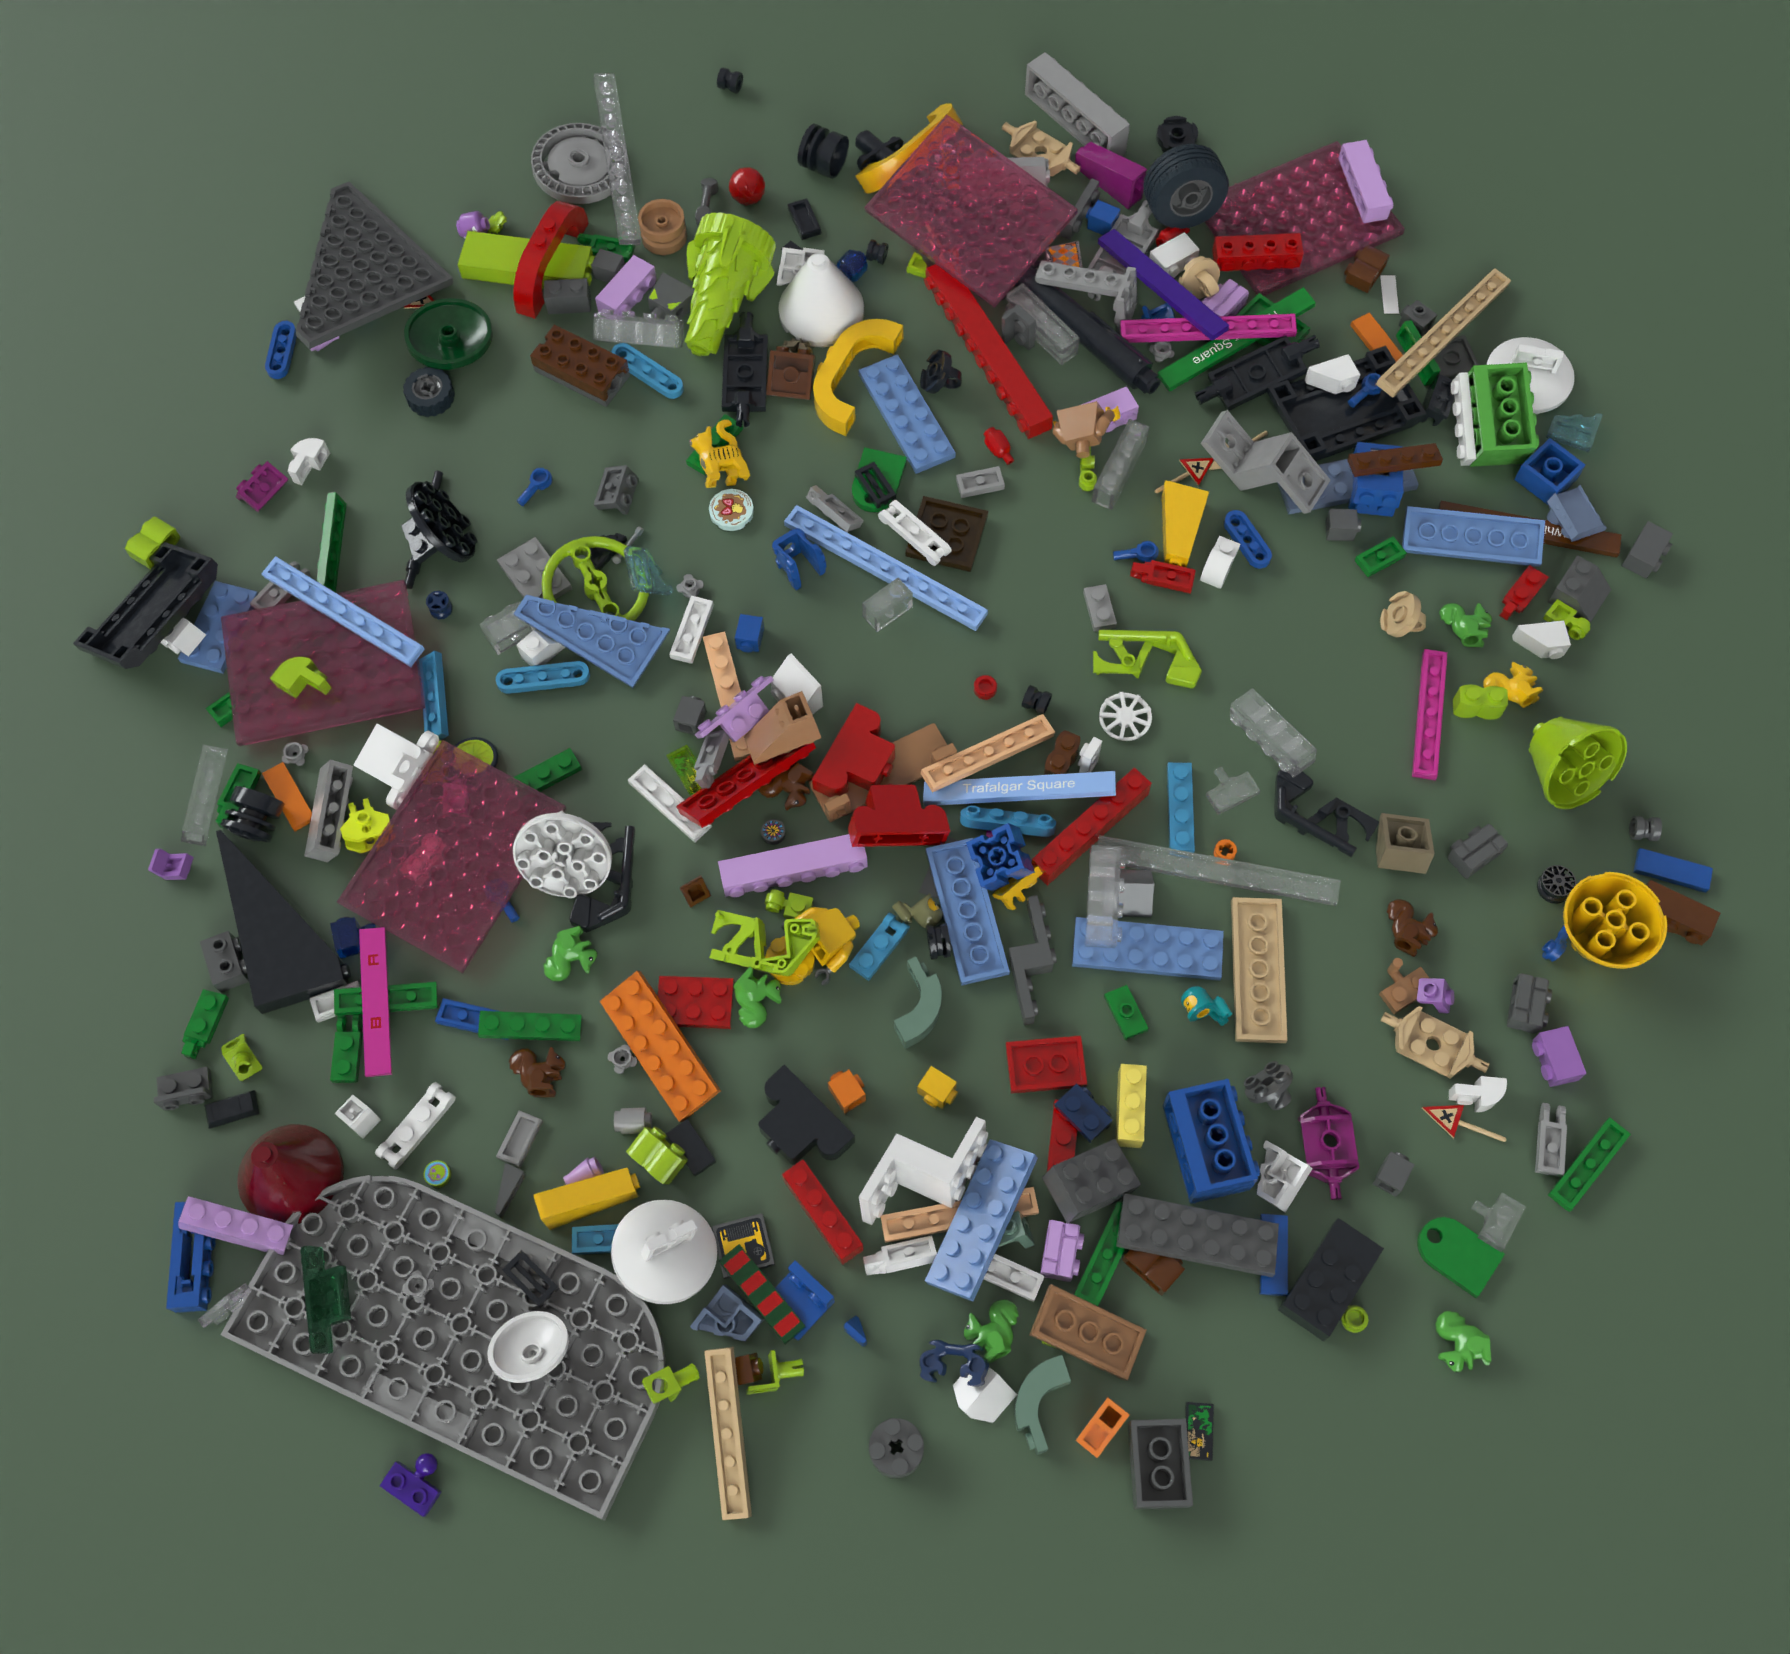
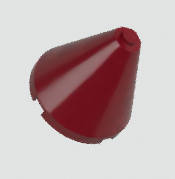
M300 1124L277 1127L259 1137L245 1153L238 1171L240 1198L251 1214L283 1223L293 1213L299 1211L302 1214L298 1221V1224H300L306 1215L310 1213L318 1214L328 1205L323 1200L316 1199L325 1188L343 1181V1160L334 1142L318 1129ZM334 1195L327 1196L324 1198L331 1200Z

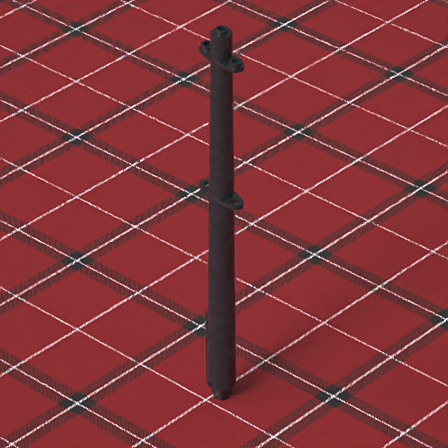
M869 130L860 132L856 137L855 146L865 155H861L858 158V169L862 171L869 164L881 161L892 155L903 146V140L900 137L894 136L888 142L883 143ZM913 169L896 181L965 242L959 252L963 259L975 254L981 256L1132 389L1139 388L1144 394H1152L1158 389L1161 380L1151 370L1152 361L1094 312L1091 311L1089 313L1062 289L1056 286L1039 284L1035 281L1038 270L999 238L1005 230V226L1002 223H997L990 227L984 226L916 169Z

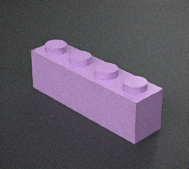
M1367 140L1342 144L1338 159L1363 223L1388 219L1390 210L1393 208V200L1391 196L1389 197L1386 182L1382 180L1380 175V167L1374 160L1373 149L1369 147Z
M190 1196L186 1200L178 1221L179 1229L263 1252L273 1249L280 1255H284L293 1229L291 1224Z

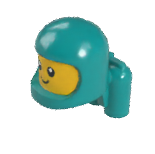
M1190 987L1181 997L1182 1006L1188 1011L1187 1018L1190 1022L1209 1015L1220 1026L1228 1023V1017L1232 1015L1230 1008L1222 997L1216 996L1212 1000L1207 991L1202 987Z

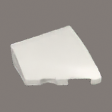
M783 247L777 286L790 283L811 255L817 253L825 255L824 250L804 247L803 250Z
M1266 1140L1263 1146L1266 1149L1264 1164L1261 1163L1260 1167L1261 1180L1258 1183L1257 1195L1283 1212H1286L1312 1168Z

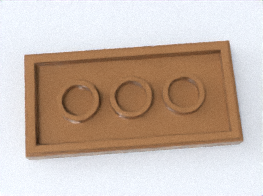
M1051 1284L1047 1289L1029 1335L1127 1381L1147 1330Z

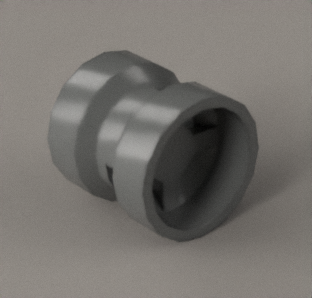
M1633 816L1631 818L1629 835L1632 840L1647 838L1649 841H1658L1662 833L1660 818L1650 817L1649 819H1644L1642 816Z

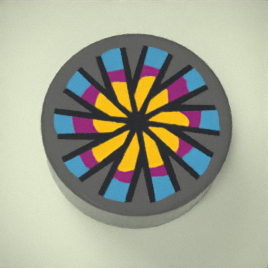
M768 820L761 828L762 838L768 844H779L785 838V827L779 820Z

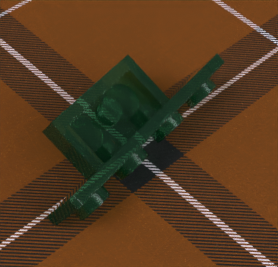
M306 1245L301 1247L300 1250L310 1352L312 1354L333 1353L331 1326L351 1319L346 1266L338 1265L325 1270L323 1248Z

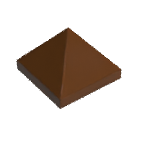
M701 875L680 887L690 908L711 896Z

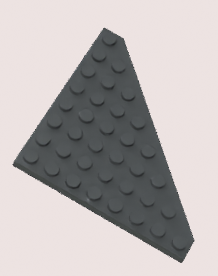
M346 182L332 188L330 192V200L327 204L325 220L322 224L320 240L317 244L315 260L310 272V280L307 283L305 299L302 303L300 319L296 327V336L311 349L453 285V277L350 182Z

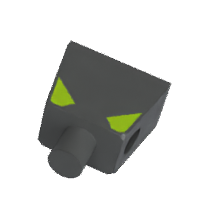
M663 272L648 296V304L651 311L648 319L654 325H659L663 319L676 324L691 311V299L695 289Z

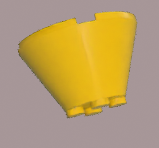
M1605 872L1604 874L1590 875L1584 878L1571 890L1564 905L1563 920L1572 948L1583 958L1610 968L1626 969L1644 964L1657 954L1666 938L1667 918L1666 915H1663L1659 905L1660 900L1648 886L1626 874Z

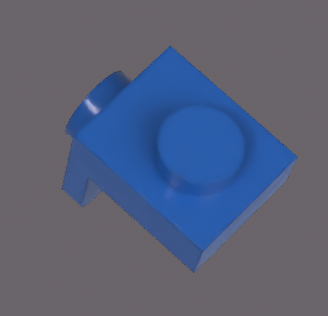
M1168 303L1149 310L1146 305L1142 307L1144 313L1141 316L1142 319L1176 318L1173 307Z

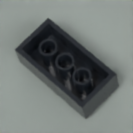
M1337 1218L1325 1234L1278 1311L1320 1340L1325 1341L1332 1334L1384 1248Z

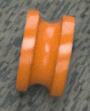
M1220 840L1215 846L1214 858L1223 864L1230 863L1235 858L1237 847L1231 840ZM1224 847L1229 849L1226 856L1221 854Z

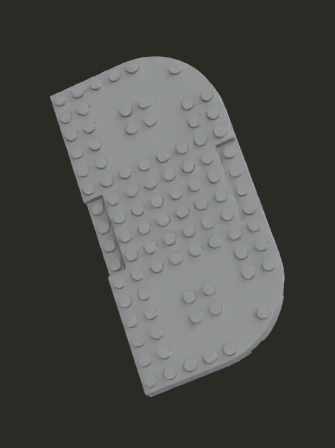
M367 1175L344 1180L325 1188L316 1200L321 1199L328 1203L320 1213L306 1215L300 1224H298V1221L302 1214L299 1211L290 1216L285 1223L293 1225V1229L284 1255L278 1254L273 1249L267 1251L223 1329L221 1336L604 1521L606 1520L660 1402L652 1403L642 1384V1380L666 1367L661 1332L650 1309L641 1298L626 1289L617 1275L405 1178ZM334 1195L331 1200H328V1199L324 1198V1197H328V1196ZM521 1250L559 1287L557 1292H554L551 1295L552 1297L546 1300L541 1308L502 1271ZM523 1259L518 1262L546 1291L550 1288ZM515 1267L510 1270L538 1299L542 1296ZM416 1270L421 1271L425 1278L432 1279L435 1283L434 1288L427 1292L425 1300L421 1303L415 1302L413 1296L410 1294L406 1295L402 1291V1286ZM420 1284L416 1285V1289L421 1287ZM532 1311L549 1312L559 1317L568 1331L569 1344L565 1356L552 1371L541 1378L523 1383L505 1381L493 1372L488 1361V1347L492 1337L503 1324L520 1314ZM655 1379L652 1382V1388L655 1392L663 1393L664 1380Z

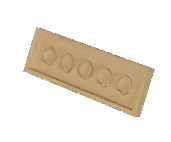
M1233 897L1231 900L1235 1042L1286 1043L1287 1016L1282 899Z

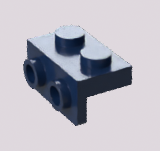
M1076 1083L1055 1103L1054 1107L1091 1143L1099 1134L1111 1126L1113 1119L1111 1118L1110 1111L1105 1106H1099L1093 1100L1094 1097L1087 1088H1081Z

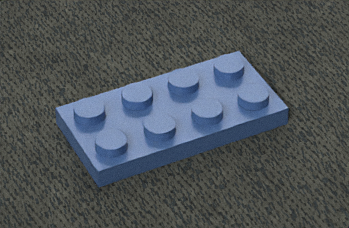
M215 581L194 624L206 636L189 657L181 652L178 657L179 661L224 674L254 610L250 602L258 595V592Z

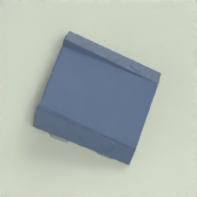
M1581 485L1557 495L1555 493L1547 501L1549 507L1547 520L1552 524L1560 525L1562 528L1561 533L1572 542L1605 531L1607 528Z

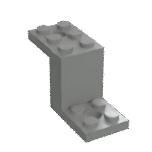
M1228 410L1221 412L1200 443L1240 491L1278 482L1304 514L1311 512L1330 482L1329 477L1292 432L1254 442ZM1226 438L1229 440V441H1228V446H1229V448L1227 447L1226 442H1225V441H1226Z

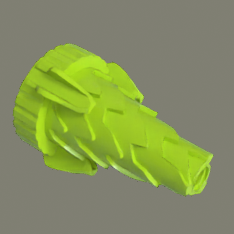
M720 212L706 214L700 220L694 240L688 242L687 245L688 279L693 281V288L695 290L691 299V312L687 324L690 326L684 342L687 343V347L691 350L692 354L697 356H708L710 353L717 354L725 329L729 328L734 313L739 311L744 295L748 301H754L756 296L763 291L774 276L771 262L776 249V243L773 237L759 225L736 215Z

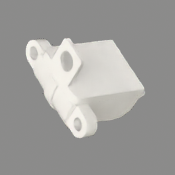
M376 724L354 766L391 786L392 788L386 798V804L398 810L404 806L408 797L411 796L418 781L422 780L426 772L425 769L439 743V736L431 731H425L417 744L393 731Z

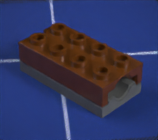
M555 324L546 334V342L544 344L539 343L530 355L535 372L605 407L609 405L630 377L626 359Z

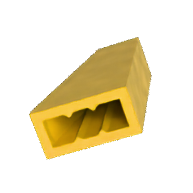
M1165 480L1162 492L1164 563L1187 568L1209 491Z
M628 1167L543 1191L533 1196L541 1220L549 1230L637 1198L639 1196L636 1189L641 1187L636 1173L631 1174Z

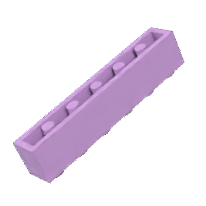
M849 834L718 861L725 897H740L744 893L751 891L764 892L768 888L775 886L788 887L794 882H811L818 877H835L842 872L850 871L854 873L868 867L865 847H852Z

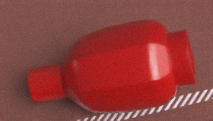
M1165 228L1156 239L1157 247L1184 232L1186 234L1189 233L1190 228Z
M994 427L987 429L983 435L985 437L984 442L990 452L997 458H1003L1007 465L1011 464L1014 458L1010 454L1011 446L1001 430H996Z

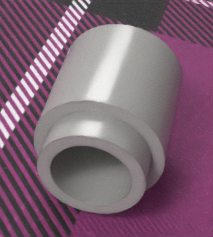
M646 1107L621 1108L620 1111L614 1112L615 1132L621 1131V1134L641 1133L644 1127H652V1113L647 1112Z

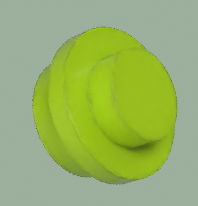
M1351 1305L1348 1306L1341 1317V1322L1346 1330L1358 1333L1367 1327L1368 1315L1362 1307Z

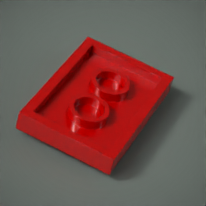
M659 976L657 996L678 1027L731 1029L734 992L733 978Z
M1081 1036L1006 1042L1011 1094L1070 1089L1076 1083L1080 1087H1087Z

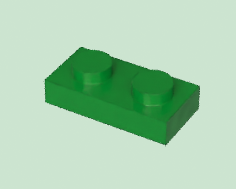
M1392 536L1357 555L1355 562L1364 574L1370 577L1405 558L1407 552L1395 537Z

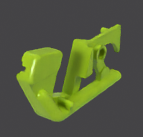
M1141 630L1098 631V640L1109 641L1110 647L1116 652L1121 664L1106 662L1098 656L1097 651H1093V673L1097 675L1100 673L1133 674L1136 678H1139L1154 646L1175 654L1165 680L1167 683L1186 688L1196 687L1202 670L1180 632ZM1123 641H1144L1137 660L1132 654L1127 652Z
M718 910L715 913L716 918L711 931L712 934H716L720 928L726 925H741L731 941L724 945L722 951L712 949L709 958L747 968L751 966L753 969L781 976H790L820 940L819 925L813 919H786L784 921L787 955L765 958L764 947H767L763 920L757 917L751 918ZM754 937L755 957L738 955V948L747 938Z

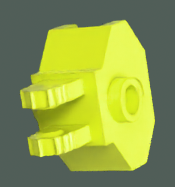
M368 798L363 799V810L357 811L356 805L353 802L348 804L350 818L340 828L346 848L358 853H364L386 846L394 837L388 814L374 811ZM375 840L372 844H367V843H366V842Z

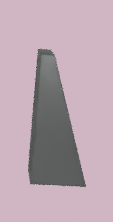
M507 1163L504 1166L495 1214L500 1218H503L526 1177L524 1171Z

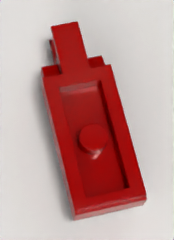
M1151 560V562H1145V564L1133 562L1130 577L1140 579L1141 582L1191 594L1196 570Z
M1529 565L1503 598L1502 603L1506 606L1499 616L1508 620L1514 611L1519 614L1520 612L1522 613L1549 577Z

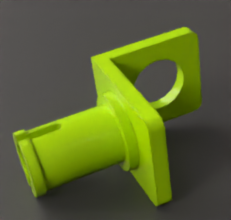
M244 1034L221 1047L223 1057L240 1081H244L262 1070V1065L248 1046Z
M771 1350L768 1354L771 1384L749 1386L746 1389V1395L777 1391L780 1387V1379L804 1376V1367L801 1368V1365H803L802 1359L778 1362L775 1350Z
M693 1363L675 1373L672 1372L670 1366H667L643 1378L642 1384L653 1404L669 1398L670 1402H672L682 1390L681 1387L698 1380L700 1376ZM655 1379L664 1380V1393H657L653 1390L652 1382Z

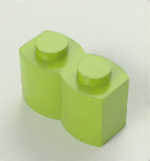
M154 516L142 525L139 533L127 541L125 550L132 559L152 569L155 564L149 558L162 543L166 542L176 545L181 537L174 527Z
M1463 685L1459 687L1453 698V714L1461 718L1478 716L1488 720L1498 719L1508 706V691L1499 686L1482 688L1477 685Z
M655 1126L653 1129L651 1127H644L626 1152L660 1183L669 1185L688 1161L684 1156L685 1151L676 1143L669 1144L665 1139L666 1134Z

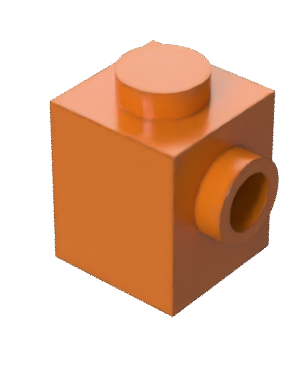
M849 1069L845 1072L839 1071L830 1077L831 1081L828 1082V1089L844 1114L866 1101V1094L862 1089L865 1086L858 1074L853 1076Z

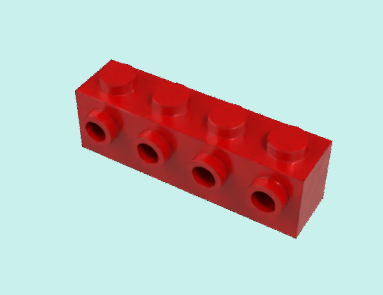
M1300 233L1215 237L1212 249L1213 260L1217 263L1220 271L1226 272L1233 270L1300 268L1304 254Z

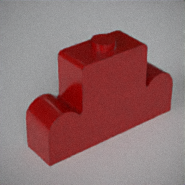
M856 703L812 778L813 790L830 798L835 795L841 796L845 793L847 794L848 782H851L869 791L872 785H880L883 778L890 775L893 768L892 763L895 759V745L879 737L881 734V719L877 712Z
M872 785L865 800L866 806H859L854 810L848 825L852 847L945 844L950 833L945 811L937 805H928L922 809L915 785Z

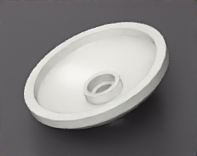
M544 1311L527 1312L510 1319L497 1330L488 1347V1361L493 1372L501 1379L514 1383L533 1381L548 1374L561 1362L568 1349L569 1335L566 1326L559 1317Z

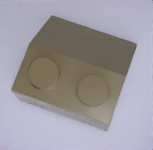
M1381 813L1376 843L1378 868L1426 874L1435 854L1429 819Z

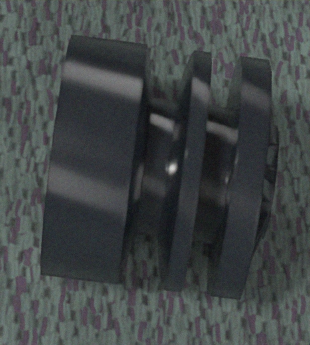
M813 123L805 131L799 146V166L808 168L811 171L817 169L819 174L834 179L840 173L846 161L849 149L848 137L835 131L830 133L829 129Z
M235 786L229 802L239 807L238 811L226 810L224 814L233 818L234 821L222 819L220 825L239 837L251 841L269 843L272 836L262 830L275 831L276 827L266 820L267 818L279 819L285 804L267 794Z

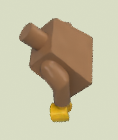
M1095 401L1058 410L1059 422L1053 421V434L1061 444L1067 445L1070 450H1076L1078 458H1086L1090 455L1089 447L1099 445L1110 423L1120 419L1119 407L1116 406L1112 410L1110 407H1106L1104 412L1100 404Z

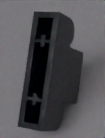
M785 1065L767 1080L764 1087L766 1098L775 1107L759 1121L758 1125L760 1132L768 1140L767 1146L775 1154L780 1152L792 1165H795L815 1145H818L820 1155L824 1159L831 1161L839 1158L855 1143V1135Z

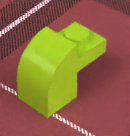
M293 657L284 661L270 677L277 688L295 699L307 684L325 695L331 689V686L326 681L328 677L318 670L311 659L306 657Z

